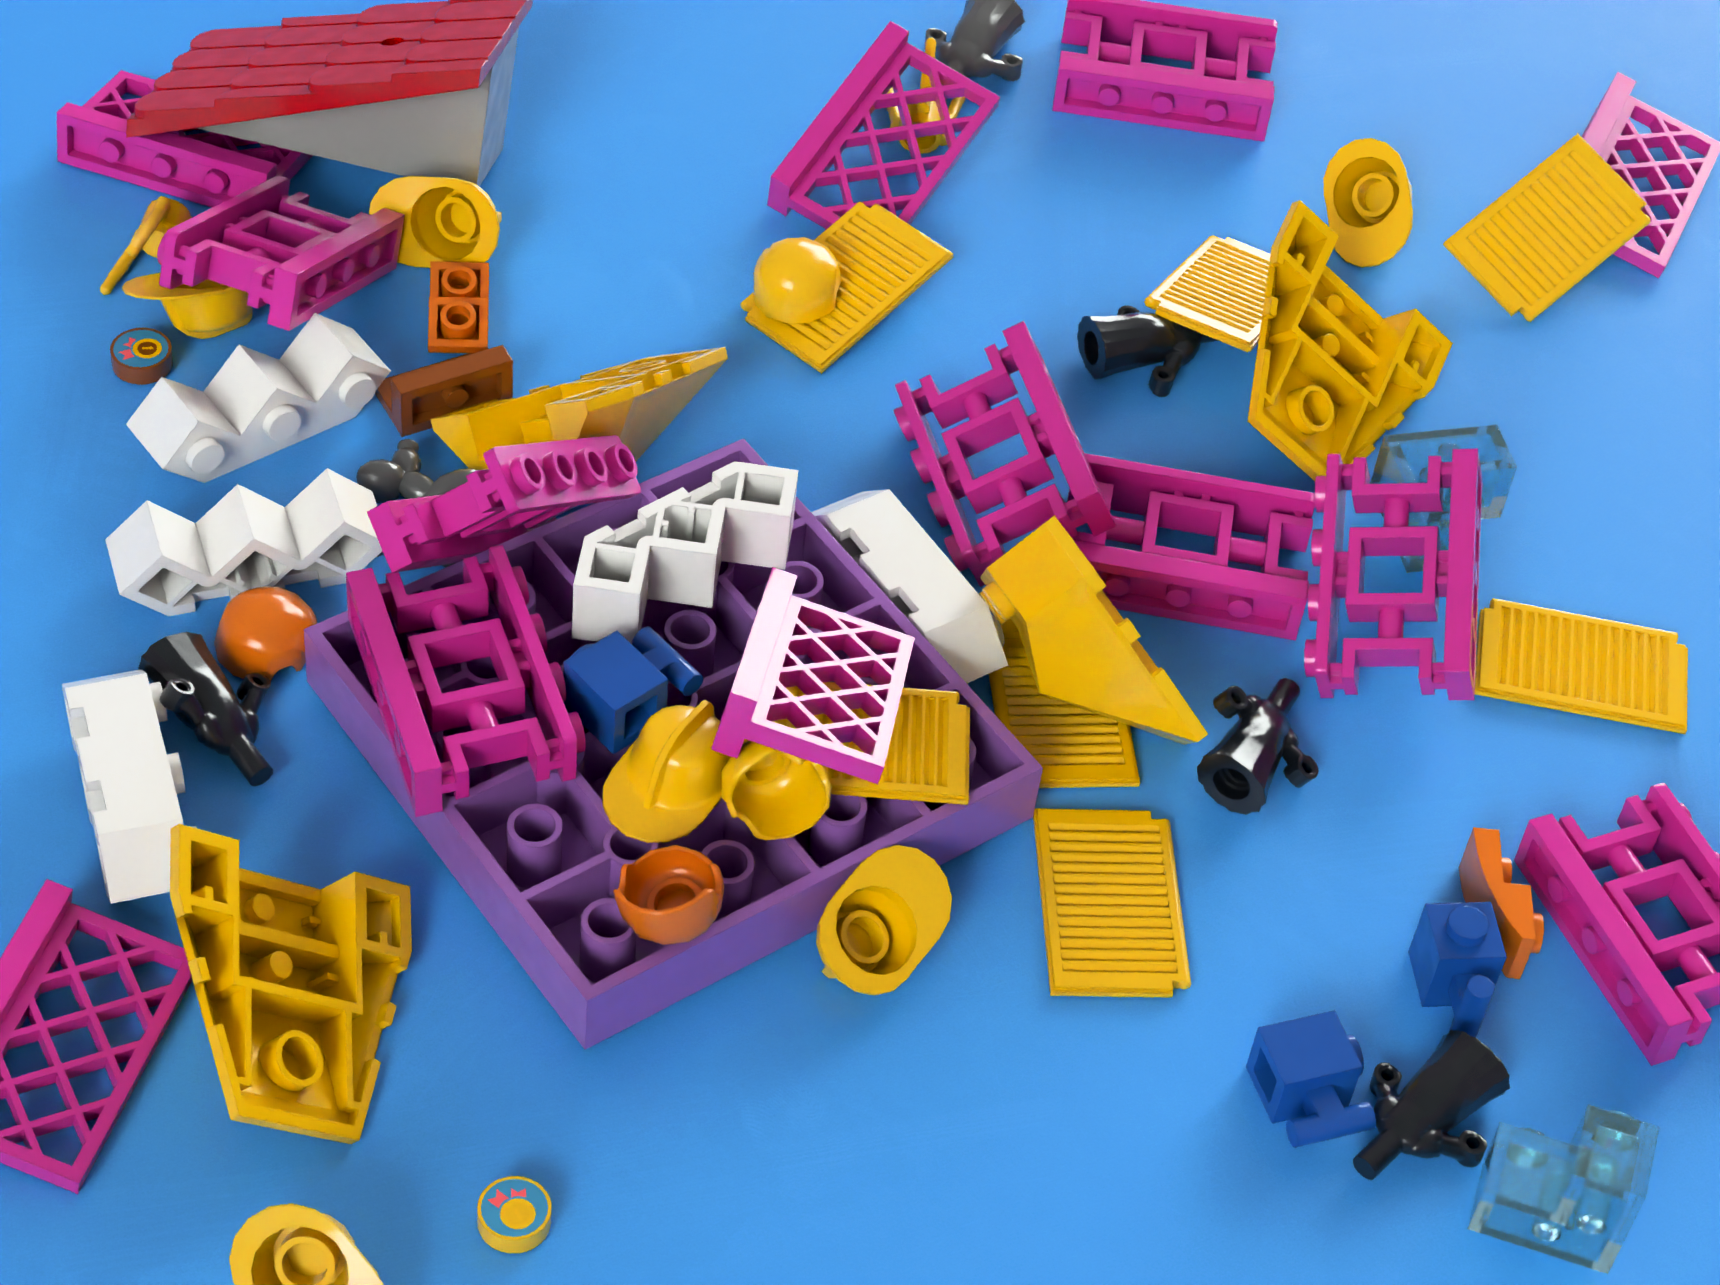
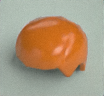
M265 586L241 592L227 603L219 622L214 641L217 659L233 676L242 679L247 674L259 673L265 675L271 682L274 675L285 667L293 666L296 671H300L306 663L304 629L317 624L316 615L312 608L298 594L285 588Z
M673 845L650 850L634 863L624 864L620 871L619 887L614 889L613 893L623 920L639 938L668 945L690 942L706 933L722 908L724 881L719 866L702 852Z

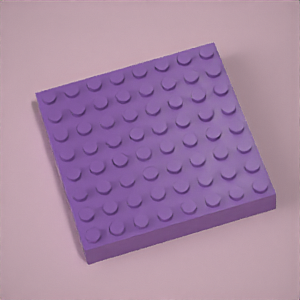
M744 438L639 483L641 493L631 498L593 503L499 544L504 546L511 567L521 566L523 569L529 593V603L526 606L530 615L539 613L542 618L547 637V652H545L548 663L558 662L563 673L564 661L569 659L577 649L586 644L596 643V641L572 638L573 583L584 536L606 525L614 531L636 520L638 509L682 487L689 493L711 482L712 472L734 461L768 466ZM797 496L785 570L780 569L797 575L791 595L915 637L903 687L956 691L960 695L958 704L970 707L968 805L831 794L830 807L815 826L792 838L761 840L752 834L751 830L738 817H731L726 802L721 798L704 822L689 835L670 842L645 843L627 837L610 823L603 809V785L612 768L632 744L612 754L583 726L586 750L585 752L577 753L576 779L562 782L557 769L550 770V779L536 782L527 756L469 769V797L456 800L454 792L442 794L443 811L415 817L348 619V610L304 629L307 682L584 1050L817 930V925L827 903L858 865L876 850L895 845L918 848L933 858L940 866L1033 818L1043 767ZM489 549L473 555L477 557L479 564L489 562ZM463 560L404 585L406 594L410 595L463 584ZM721 561L712 608L647 599L641 629L647 626L651 627L703 676L702 685L690 696H684L672 683L668 682L667 707L675 705L697 707L703 700H707L714 706L715 717L721 721L772 568ZM489 592V616L461 621L462 625L500 618L491 593ZM388 612L404 660L408 661V636L436 631L435 627L398 634L391 612ZM805 625L813 633L823 632L822 630ZM869 647L876 655L889 654ZM843 650L832 651L840 660L850 659ZM807 655L796 656L803 664L814 663ZM490 657L433 668L442 693L499 681ZM870 676L860 677L867 685H878ZM526 688L525 713L497 719L499 725L537 717ZM422 710L439 761L443 763V737L472 731L471 727L467 725L433 733L426 712ZM679 845L702 852L719 866L724 881L722 908L706 933L690 942L662 945L639 938L623 920L613 890L619 887L620 871L624 864L634 863L650 850Z

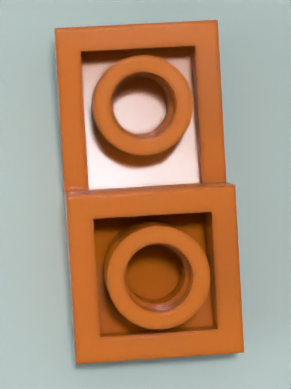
M431 261L428 353H477L487 350L489 263Z
M1473 827L1458 867L1465 902H1492L1507 956L1502 972L1507 978L1520 979L1530 953L1538 954L1541 950L1544 935L1543 916L1541 913L1533 912L1531 885L1511 883L1512 863L1510 858L1502 857L1500 831L1497 829Z

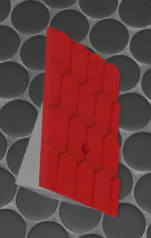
M449 0L383 4L370 7L360 14L282 18L281 26L215 29L203 32L191 40L188 52L174 59L172 70L156 79L154 90L136 102L135 111L127 119L126 138L197 128L400 176L457 178L475 183L480 187L503 150L519 25L531 9L533 0Z

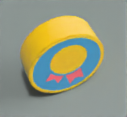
M508 1176L492 1182L481 1193L477 1205V1226L482 1239L492 1248L504 1253L517 1254L534 1249L545 1240L551 1228L552 1205L550 1197L539 1183L526 1177Z

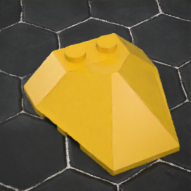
M1298 200L1291 204L1271 247L1247 422L1315 481L1316 476L1326 475L1327 454H1341L1343 464H1353L1354 457L1367 458L1375 449L1373 444L1387 430L1396 428L1405 418L1403 413L1416 400L1424 398L1434 388L1453 343L1416 308L1383 319L1326 265L1339 236L1301 200Z
M726 347L645 357L580 375V379L573 382L562 383L552 387L544 385L529 389V394L518 398L493 399L431 418L433 431L468 468L476 470L488 469L483 454L494 447L617 435L620 438L622 444L631 451L635 461H637L728 359Z
M1055 515L985 569L980 578L986 586L979 595L1001 624L1011 619L1018 628L1040 694L1184 745L1199 742L1208 735L1162 667H1157L1137 639L1141 635L1130 619H1123L1103 592V589L1107 586Z
M177 824L171 828L170 898L230 1120L346 1144H353L359 1141L381 1062L375 1059L382 1030L392 1025L397 1007L390 1002L398 973L407 970L412 952L410 886L353 872L322 889L253 872L239 868L238 839Z

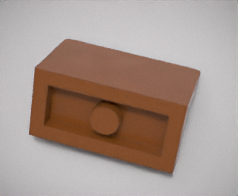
M503 345L477 353H468L385 378L375 394L401 437H405L433 428L431 418L493 399L513 398V359Z

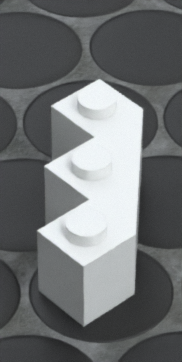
M314 313L280 359L239 344L204 391L161 376L126 425L163 470L206 483L355 418L373 398L376 390L391 370L353 328Z
M734 461L712 472L711 482L689 493L682 487L638 509L636 520L614 531L606 525L584 536L573 583L572 638L598 642L611 633L618 631L632 644L633 637L641 630L647 599L712 608L721 561L785 570L794 521L799 470Z
M328 468L285 507L237 484L196 523L147 500L105 539L119 595L168 617L196 612L195 602L229 596L230 600H232L241 592L257 587L285 588V585L318 579L321 588L345 584L347 572L364 569L382 552L367 511L377 507L373 492Z
M890 489L863 491L811 512L966 683L1008 666L1002 648L1004 646L1003 630L998 620L991 614L989 606Z
M139 669L61 684L73 748L78 756L89 819L94 827L106 895L110 903L113 904L170 892L171 828L177 824L184 825L177 794L185 792V782L178 752L166 754L159 722L168 721L166 708L159 700L163 692L161 683L149 684L147 673Z

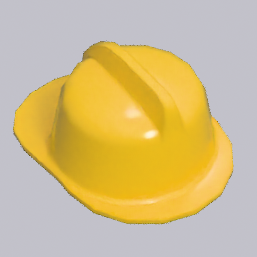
M1373 138L1354 140L1341 147L1329 161L1323 178L1329 227L1339 236L1334 248L1349 264L1361 268L1379 266L1392 259L1401 250L1412 230V186L1399 153L1388 143Z
M406 176L394 178L380 187L370 202V215L383 208L405 214L397 263L430 268L431 261L485 263L490 259L498 245L499 223L502 221V212L496 211L495 205L488 193L475 183L447 177Z
M160 273L136 277L126 281L122 286V291L126 295L135 298L160 300L173 326L185 335L199 339L213 338L247 325L253 315L252 307L247 305L248 292L209 279L193 287L182 284L171 290L159 285Z
M703 700L697 707L684 705L662 708L651 715L641 729L638 738L610 771L603 785V809L610 823L625 836L645 843L670 842L687 836L704 822L721 800V770L731 756L711 750L720 724V720L714 715V706L711 702Z
M895 845L876 850L858 865L827 903L817 925L816 945L820 958L825 964L822 973L827 978H837L838 981L853 991L873 996L892 992L908 979L913 970L939 940L950 920L952 896L947 877L937 862L918 848Z
M293 1203L268 1206L249 1217L234 1236L229 1262L235 1285H384L377 1271L355 1246V1241L346 1227L330 1215L320 1213L313 1208Z

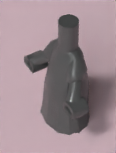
M967 0L964 12L956 25L951 41L946 42L947 34L945 31L929 28L926 31L925 43L928 38H934L936 40L935 59L966 77L985 78L995 74L1001 76L1004 80L1016 81L1021 77L1023 59L1010 53L1004 54L1002 59L993 58L1011 37L1021 30L1022 24L1025 22L1023 10L1015 0Z

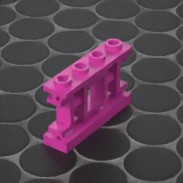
M1068 0L1061 43L1086 46L1087 53L1061 50L1052 111L1264 142L1274 101L1275 86H1273V81L1247 78V70L1270 73L1276 48L1275 39L1278 23L1273 19L1143 0ZM1141 55L1191 62V69L1141 62Z
M277 175L168 229L161 239L157 253L158 263L161 265L159 285L172 290L182 284L193 287L209 279L248 292V306L259 309L266 304H270L267 324L290 331L309 320L314 313L319 314L396 269L405 214L383 208L372 215L360 212L349 219L308 206L310 197L308 194L298 192L288 196L290 179Z
M1024 321L1002 331L1008 344L1007 347L998 350L994 343L984 348L993 368L988 372L943 393H940L930 374L919 379L922 387L915 391L911 390L906 380L895 384L902 406L893 410L907 441L910 442L916 439L919 448L910 451L911 458L924 484L933 481L936 490L927 494V498L940 526L943 528L950 524L953 532L952 535L944 538L948 552L959 572L970 568L980 587L985 585L980 578L985 569L1006 553L1002 544L1037 529L1054 515L1071 538L1078 536L1076 528L1086 523L1094 537L1116 527L1042 355ZM1019 370L1037 412L1028 416L1018 397L991 410V406L1018 394L1010 374ZM932 411L942 429L969 417V421L941 433L949 452L945 456H942L925 415ZM1020 433L1029 454L975 478L967 458ZM1054 454L1074 499L1066 503L1055 483L1029 496L1026 491L1054 479L1046 459ZM967 496L976 514L1003 502L1005 507L976 520L984 539L979 544L975 541L959 500Z
M617 435L498 446L484 452L483 455L488 469L476 470L466 475L468 482L442 495L387 501L367 511V514L392 573L460 562L463 558L476 555L489 549V547L497 546L556 520V516L578 505L628 499L641 493V487L636 478L638 468L631 451L622 444Z
M1478 448L1453 449L1452 462H1442L1441 456H1428L1427 483L1370 484L1366 457H1354L1353 464H1343L1341 454H1327L1326 475L1316 476L1315 507L1317 513L1324 512L1323 529H1313L1311 538L1313 566H1320L1319 584H1309L1308 615L1310 621H1317L1316 639H1306L1304 648L1306 677L1316 678L1321 698H1334L1335 689H1344L1345 695H1358L1359 667L1419 666L1418 678L1422 695H1435V689H1447L1448 700H1474L1483 483ZM1444 488H1451L1448 550H1441L1438 526H1409V512H1443ZM1346 490H1352L1355 513H1384L1383 527H1350L1348 552H1343ZM1424 556L1422 593H1364L1365 557ZM1439 597H1446L1444 662H1436L1433 638H1403L1404 622H1438ZM1340 598H1346L1345 606L1349 622H1378V638H1343L1342 663H1336Z
M1085 453L1109 510L1144 516V521L1112 516L1116 527L1095 537L1093 534L1077 531L1079 535L1072 538L1107 586L1103 589V592L1116 609L1296 641L1308 598V571L1279 567V548L1306 552L1313 526L1314 493ZM1070 488L1067 502L1074 499ZM1157 527L1215 537L1213 555L1155 545ZM1231 532L1264 536V542L1232 537ZM1112 540L1140 545V551L1105 546V541ZM1228 561L1261 566V573L1228 567Z
M503 545L489 547L488 563L479 564L476 556L463 558V584L410 595L406 594L399 572L387 573L386 583L383 584L377 583L372 568L346 573L348 619L415 817L443 811L442 794L454 792L456 800L469 797V769L527 756L536 782L550 779V770L557 769L562 782L576 779L577 753L585 752L586 739L582 721L577 712L567 713L564 701H566V686L561 667L558 662L548 663L545 655V652H547V637L542 618L539 613L529 614L526 606L529 603V593L525 574L521 566L511 567ZM490 592L500 618L462 625L461 621L489 616ZM388 612H391L398 634L435 627L436 631L408 636V661L404 660ZM486 657L491 658L499 680L498 682L446 693L441 692L433 668ZM526 688L537 717L499 725L497 720L499 718L525 713ZM422 710L426 712L433 733L467 725L471 727L472 731L443 737V763L439 761Z
M1665 783L1651 786L1645 800H1641L1638 795L1626 798L1617 820V824L1621 829L1587 839L1572 815L1562 817L1559 821L1555 819L1552 813L1531 819L1528 822L1514 858L1515 863L1651 1066L1674 1059L1681 1044L1684 1042L1689 1047L1700 1044L1712 1022V1018L1705 1009L1720 1005V972L1717 973L1708 960V957L1720 954V854L1711 848L1694 824L1687 807L1678 802ZM1654 850L1663 865L1646 870L1637 857L1649 854ZM1611 866L1619 878L1605 882L1602 887L1592 871ZM1668 896L1691 930L1657 940L1634 906ZM1681 967L1690 982L1677 985L1673 990L1661 972Z

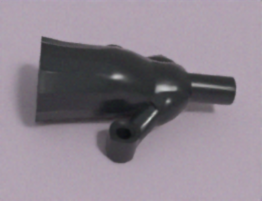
M1122 306L1117 316H1083L1078 324L1077 333L1080 355L1086 369L1094 379H1102L1118 372L1165 361L1163 366H1156L1153 369L1148 383L1150 390L1158 397L1169 395L1181 366H1184L1195 357L1200 348V343L1218 341L1169 321L1157 314L1139 312L1138 309L1132 306Z
M190 632L165 636L152 644L147 652L141 656L138 669H142L147 673L149 683H161L163 690L159 699L161 704L168 710L173 711L182 723L192 729L200 743L219 754L229 756L251 786H259L265 783L271 777L273 769L255 747L254 743L259 731L257 711L263 697L271 686L270 680L265 675L259 673L247 674L237 689V696L241 700L239 703L228 679L215 661L201 634Z
M1287 678L1280 679L1267 699H1262L1257 695L1246 696L1245 692L1238 686H1230L1213 699L1215 709L1225 718L1230 719L1238 714L1240 719L1227 732L1220 743L1203 756L1201 763L1197 766L1198 781L1218 804L1226 807L1231 812L1247 815L1260 811L1261 806L1266 803L1268 790L1281 757L1287 763L1283 770L1284 775L1295 787L1300 788L1318 776L1319 770L1316 762L1298 748V737L1287 719V714L1300 695V688L1293 680Z
M1450 1030L1448 1034L1442 1037L1434 1053L1412 1077L1400 1095L1397 1090L1402 1077L1401 1072L1385 1062H1381L1375 1067L1370 1081V1090L1377 1097L1374 1113L1379 1134L1353 1158V1165L1360 1175L1369 1180L1375 1179L1400 1153L1426 1159L1439 1157L1442 1154L1456 1159L1465 1167H1475L1481 1163L1487 1148V1141L1481 1135L1472 1130L1464 1131L1460 1137L1450 1135L1447 1132L1486 1103L1503 1095L1506 1090L1510 1089V1076L1502 1061L1495 1056L1490 1048L1464 1031Z

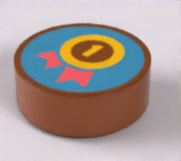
M151 328L130 329L119 334L111 343L112 369L116 376L125 382L139 385L154 383L161 376L166 377L172 369L171 342L165 334Z

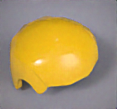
M807 237L786 238L774 242L769 248L763 250L754 268L755 304L768 318L787 324L809 323L826 316L835 307L837 290L841 283L840 264L828 246Z
M748 741L742 745L738 759L730 757L721 770L722 798L726 802L731 817H738L758 839L792 838L815 826L830 807L832 786L824 766L788 753Z

